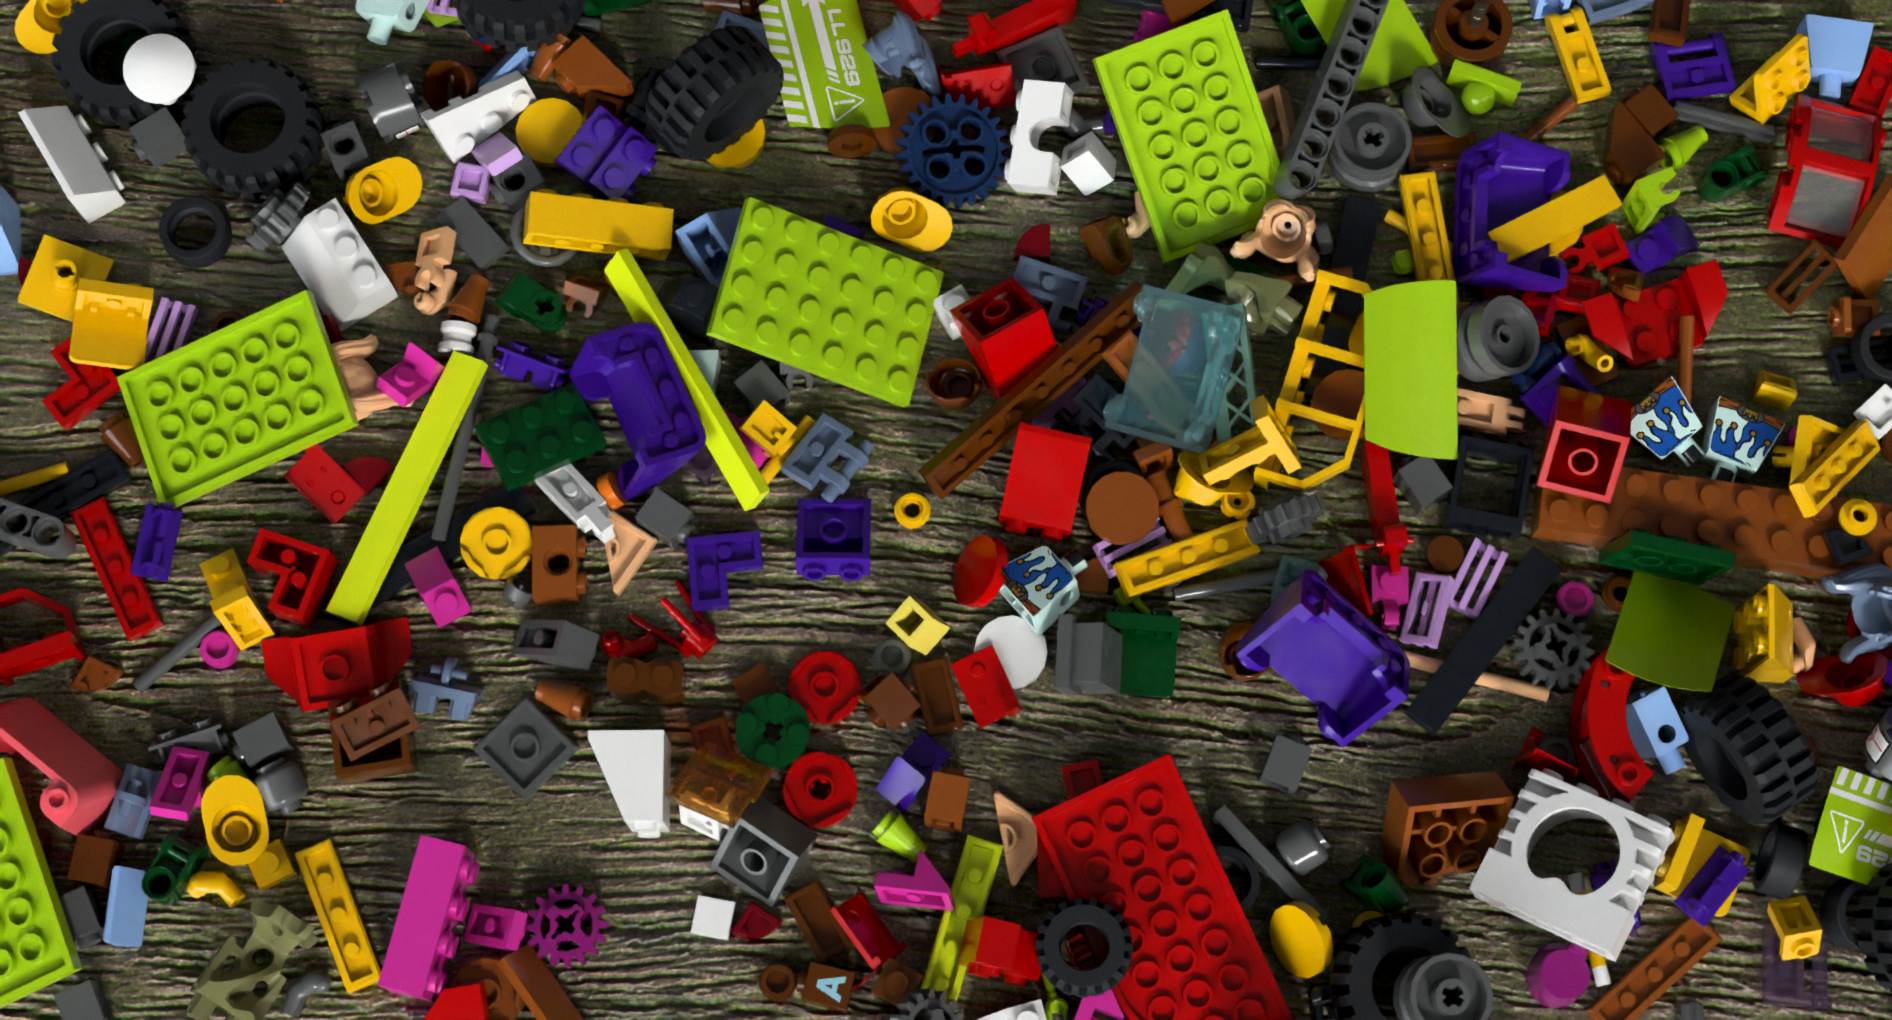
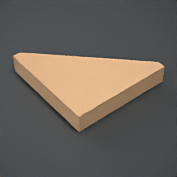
M609 508L612 515L608 519L614 524L613 530L616 536L605 543L613 591L614 594L620 596L658 541L655 537Z
M996 790L993 797L1002 844L1004 845L1003 850L1010 885L1016 887L1037 856L1036 826L1031 818L1034 815Z

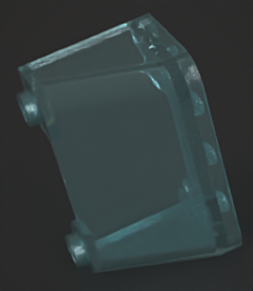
M1144 284L1142 292L1136 295L1133 304V312L1137 314L1138 321L1143 324L1124 393H1119L1114 399L1110 398L1107 401L1104 409V419L1106 420L1104 427L1203 454L1208 449L1213 436L1243 327V313L1224 304Z

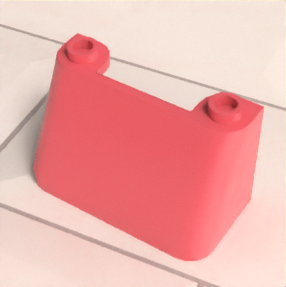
M21 697L0 704V753H7L15 758L21 754L52 779L40 797L41 810L51 821L76 836L78 834L91 836L92 830H96L108 817L114 801L113 795L115 790L119 788L124 772L42 704L32 698Z

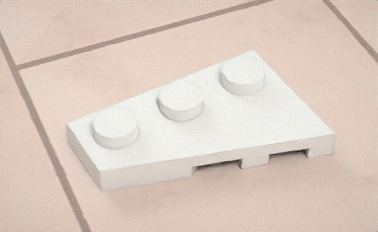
M516 70L480 86L478 93L466 99L458 96L448 101V107L437 112L429 109L420 114L446 156L455 164L470 153L474 147L485 141L537 99L525 78Z

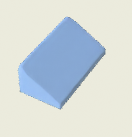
M518 47L517 52H508L478 83V90L480 86L516 70L522 75L532 65L537 50L528 52L527 47Z
M114 866L112 869L103 933L104 942L113 946L141 947L149 898L143 892L142 879L147 871L123 866Z

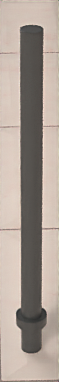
M492 314L486 315L483 331L478 333L476 340L479 344L476 358L483 360L488 367L493 348H496L499 342V338L496 335L500 317ZM488 368L458 427L431 536L436 541H446Z

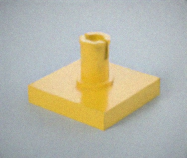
M44 234L18 296V303L73 322L79 278H100L107 282L114 266V260Z
M1799 415L1795 447L1776 445L1772 453L1781 454L1782 457L1772 456V463L1775 468H1792L1790 485L1845 429L1813 415Z

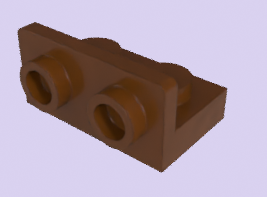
M389 680L381 681L369 688L370 694L358 700H355L354 697L347 698L333 707L335 711L330 714V723L350 761L420 727V723L402 690L399 680L392 683Z

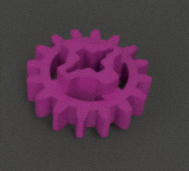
M568 884L563 885L561 894H558L551 887L548 889L550 897L548 900L545 901L541 897L536 898L540 906L539 910H528L527 914L535 919L534 923L525 926L526 931L535 933V936L528 943L531 947L541 946L537 953L540 959L550 954V965L554 967L557 966L560 959H563L567 969L572 968L573 959H578L582 965L587 964L585 955L588 952L595 956L600 954L595 944L597 942H607V938L600 934L601 929L610 927L608 921L600 920V916L607 912L604 906L595 908L594 905L598 897L593 893L585 899V889L581 886L577 888L575 894L571 892ZM563 902L578 903L574 904L571 909H558L556 905ZM591 915L592 931L588 937L585 934V921ZM547 916L550 919V931L545 938L543 923ZM575 918L572 923L575 928L574 932L569 934L564 931L560 935L563 930L560 925L561 921L566 919L570 922ZM576 943L579 946L578 949L572 951L557 950L564 944Z

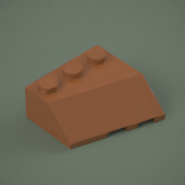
M1496 771L1391 781L1381 838L1384 863L1408 888L1418 884H1422L1425 888L1437 883L1436 878L1455 870L1462 874L1480 867L1489 847L1494 849L1499 839L1498 834L1501 829H1504L1509 819L1508 814L1513 806L1514 795Z

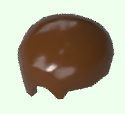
M459 60L434 61L424 75L422 84L424 99L432 109L439 111L448 107V101L458 96L466 99L477 94L478 82L475 71L465 62Z
M961 357L949 358L947 360L940 359L936 367L932 371L927 370L925 374L926 389L938 406L947 410H961L968 407L978 398L983 388L981 372L972 361Z
M1254 621L1237 622L1225 631L1218 644L1217 653L1222 668L1233 679L1239 681L1256 680L1268 671L1270 667L1268 665L1266 669L1260 672L1254 669H1247L1236 655L1238 642L1256 623Z

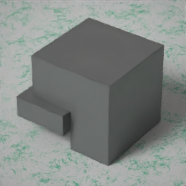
M1059 614L1054 689L1067 696L1120 694L1123 635L1104 622L1085 623L1074 614Z

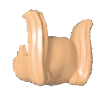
M1285 199L1269 201L1262 209L1263 213L1255 230L1244 233L1241 239L1233 244L1230 254H1232L1233 258L1247 259L1258 250L1272 260L1282 263L1296 262L1300 277L1304 278L1307 282L1315 280L1320 257L1318 251L1311 246L1313 232L1316 228L1314 210L1308 206L1294 205L1291 201ZM1290 222L1291 227H1286L1285 223Z
M372 334L363 339L340 341L331 344L358 421L368 417L373 411L399 405L376 387L379 377L371 365L365 361V358L372 355L379 345L377 337ZM411 402L410 404H408V405L405 406V407H410V406H412V405H413V402Z

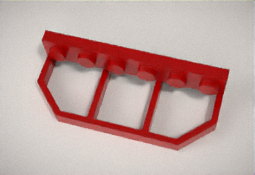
M24 587L1 594L0 609L27 600L64 617L68 631H53L44 635L43 640L32 644H15L7 648L6 651L0 634V683L3 682L8 687L15 685L13 678L74 657L80 662L84 661L87 657L74 613L68 607Z

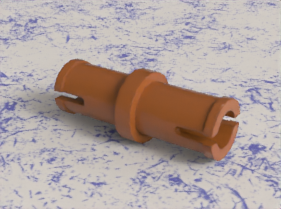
M1162 470L1145 478L1156 492L1159 499L1158 517H1162L1173 543L1195 536L1182 510L1184 503L1181 498L1177 499L1174 495V490L1167 478L1166 471Z

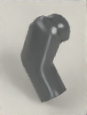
M1073 106L1071 107L1068 127L1059 126L1069 136L1074 138L1082 137L1091 131L1095 135L1104 134L1102 116L1084 119Z
M311 969L294 979L288 989L281 1013L299 1018L306 997L314 992L326 993L331 985V977L326 973H321L320 969Z

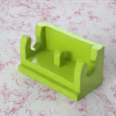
M1672 166L1636 180L1623 200V205L1620 207L1635 237L1641 235L1645 229L1655 226L1659 219L1664 218V213L1657 214L1659 209L1663 205L1675 201L1680 195V190H1674L1670 194H1665L1661 191L1665 184L1676 176Z

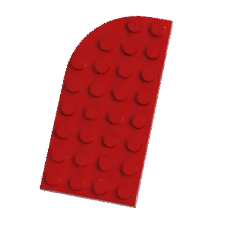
M1170 753L1031 817L1069 900L1072 901L1073 898L1077 897L1082 899H1090L1091 897L1098 899L1099 902L1104 904L1107 902L1113 906L1117 913H1121L1125 923L1130 928L1133 943L1131 963L1124 978L1112 989L1119 1006L1130 1020H1294ZM1081 925L1100 965L1107 954L1106 939L1097 928L1090 925Z

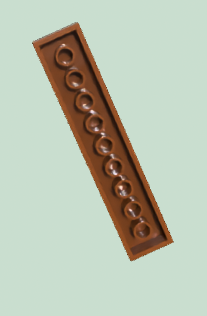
M1540 465L1537 468L1530 538L1602 548L1633 528H1645L1651 530L1653 535L1661 537L1682 536L1687 539V542L1693 544H1718L1722 547L1721 550L1735 553L1736 567L1815 578L1835 576L1870 563H1881L1889 566L1892 570V504L1868 501L1876 510L1877 523L1868 534L1856 537L1865 540L1871 547L1873 554L1835 568L1821 533L1828 529H1842L1845 531L1839 523L1838 514L1840 508L1847 501L1851 500L1849 498L1833 497L1815 516L1804 518L1791 490L1621 467L1612 500L1609 504L1537 486ZM1854 511V518L1859 522H1864V515L1860 511Z

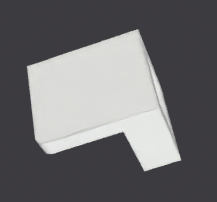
M1091 131L1063 147L1060 167L1078 189L1087 196L1114 181L1117 162Z

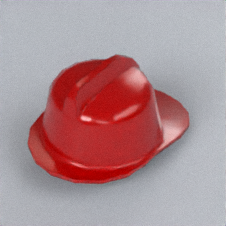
M1879 652L1859 654L1851 663L1842 662L1839 655L1826 656L1814 659L1811 669L1806 673L1804 671L1799 672L1796 675V681L1798 686L1807 693L1830 695L1844 706L1859 707L1884 695L1882 677L1887 672L1888 663L1886 657Z

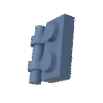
M1021 255L1013 278L1036 301L1051 306L1049 314H1046L1053 335L1057 332L1069 336L1073 322L1061 319L1060 316L1062 310L1073 314L1077 313L1088 283V277Z
M822 413L781 466L782 473L811 491L820 480L825 482L827 487L823 490L821 496L827 502L833 503L839 494H844L850 487L849 481L856 471L863 470L869 462L868 456L873 451L874 446L865 439L860 442L857 448L852 446L849 442L854 437L853 430ZM840 456L846 462L837 472L830 467Z

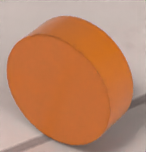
M608 472L597 478L596 485L599 494L606 500L607 506L616 510L627 504L628 500L624 501L617 485V476L612 472Z

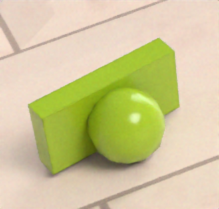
M1455 59L1445 84L1462 89L1461 102L1465 110L1471 114L1481 115L1491 110L1495 101L1512 106L1522 82L1521 80L1463 60Z

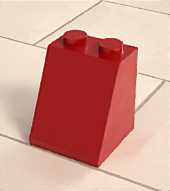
M1012 276L950 310L989 392L997 401L1058 348L1044 308Z
M1559 385L1549 416L1537 486L1610 504L1631 437V402Z
M1020 422L1000 510L999 524L1004 525L1005 530L1016 534H1026V531L1040 533L1041 538L1052 542H1062V539L1070 540L1092 438Z

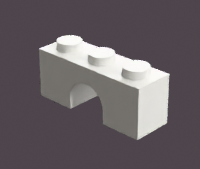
M1024 79L1023 89L1017 93L1016 109L1019 111L1017 124L1012 126L1010 133V142L1013 146L1011 159H1007L1004 170L1007 184L1016 192L1057 196L1061 173V159L1054 152L1040 151L1038 141L1040 135L1051 126L1068 127L1074 92L1066 83Z

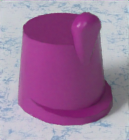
M1573 942L1570 945L1550 943L1539 949L1529 963L1525 976L1527 988L1532 997L1541 1005L1553 1009L1565 1008L1574 1003L1589 984V966L1583 958L1587 956L1588 949Z

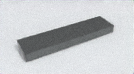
M1225 805L1214 813L1211 818L1214 825L1235 847L1248 853L1256 863L1258 871L1288 903L1298 901L1312 906L1320 914L1317 918L1321 924L1330 917Z

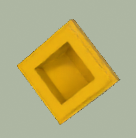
M1760 370L1752 401L1787 411L1798 394L1795 380Z

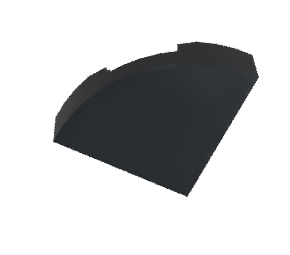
M1828 529L1821 533L1835 568L1873 554L1871 547L1865 540L1859 539L1842 529Z

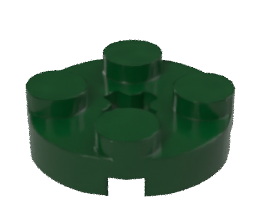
M782 693L765 694L751 700L742 709L736 720V740L742 754L752 764L764 768L783 769L791 766L804 755L810 740V722L805 710L795 700ZM770 722L774 725L780 723L783 726V729L779 731L781 738L777 741L772 737L767 739L763 737V734L767 731L766 725Z

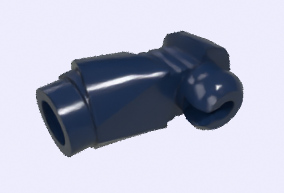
M1552 339L1539 344L1538 355L1531 367L1522 373L1510 376L1514 388L1520 387L1523 393L1537 380L1535 376L1550 367L1562 356L1560 348Z

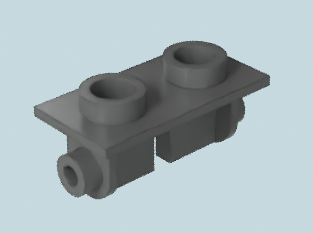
M209 715L193 721L191 728L178 732L177 727H172L156 733V739L151 742L148 750L158 749L159 753L154 754L157 767L161 768L166 765L173 746L183 748L195 746L196 750L208 751L210 755L225 751V747L231 745L228 731H220L226 719L222 717L214 720L213 715Z

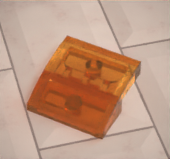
M706 742L680 771L668 789L666 796L673 803L734 828L749 801L753 803L757 801L773 771L769 767Z

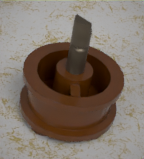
M1443 0L1430 28L1429 39L1432 51L1437 59L1449 69H1451L1455 59L1489 69L1500 60L1510 40L1513 29L1512 16L1502 0Z

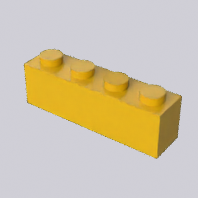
M539 189L536 192L531 191L526 201L523 244L615 255L618 250L628 248L633 257L665 261L672 248L674 209L664 208L662 204L656 202H647L639 205L631 204L623 198H610L606 201L593 199V196L584 193L566 196L558 195L556 191L551 189Z

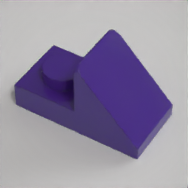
M1681 215L1659 219L1653 229L1625 243L1630 252V257L1625 260L1633 271L1643 272L1647 275L1699 247L1700 244Z
M922 731L903 755H898L875 791L904 814L931 782L933 771L939 772L949 760L951 754Z

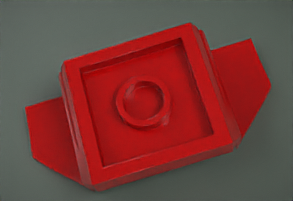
M1715 259L1686 268L1678 279L1641 290L1638 302L1623 297L1614 298L1613 293L1610 292L1582 301L1581 304L1592 336L1622 354L1633 370L1678 355L1680 316H1695L1693 350L1699 349L1708 336L1723 306L1728 290L1718 262Z
M408 617L297 637L292 635L261 640L266 676L297 701V705L303 712L328 708L327 702L345 700L350 697H364L370 694L369 688L384 680H389L392 683L413 654Z

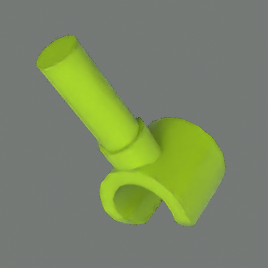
M1398 250L1395 252V256L1391 257L1393 270L1397 275H1406L1415 271L1410 250Z
M1121 586L1112 592L1120 607H1125L1132 603L1141 614H1150L1151 610L1143 603L1140 596L1126 600Z
M1041 973L1048 999L1045 1005L1047 1020H1053L1052 1014L1060 1013L1064 1016V1020H1068L1067 1002L1058 997L1055 987Z

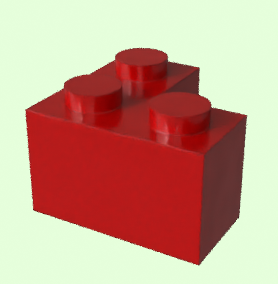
M260 528L247 563L256 572L279 579L267 608L278 618L312 629L338 560L330 550Z
M987 916L968 919L958 965L968 967L967 974L982 978L1003 975L1005 976L1004 983L1026 987L1027 981H1039L1041 974L1036 953L1038 933L1021 929V924Z

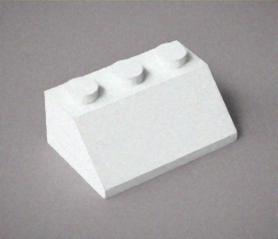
M67 105L31 108L18 112L67 198L88 224L126 203L120 193L125 186L115 170L107 171L103 163L109 159L98 142L91 144L87 134L91 133L92 130L81 113L74 116Z
M336 198L304 216L281 247L308 290L313 292L314 298L325 315L334 314L340 332L399 297Z

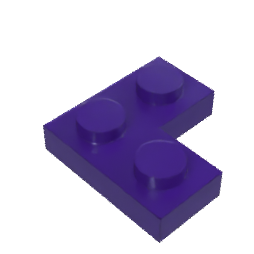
M760 530L686 538L693 612L730 608L727 573L764 570Z

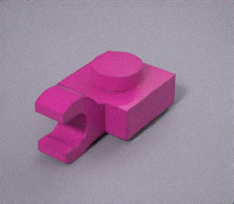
M1371 565L1370 603L1371 605H1381V630H1396V625H1399L1400 618L1398 606H1407L1409 602L1408 566H1401L1399 576L1389 577L1388 566Z

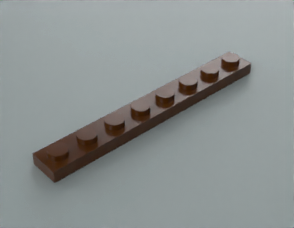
M1136 280L921 467L918 472L933 493L941 500L1017 434L1020 422L1030 423L1104 358L1100 353L1125 330L1131 329L1133 332L1158 309L1145 287Z

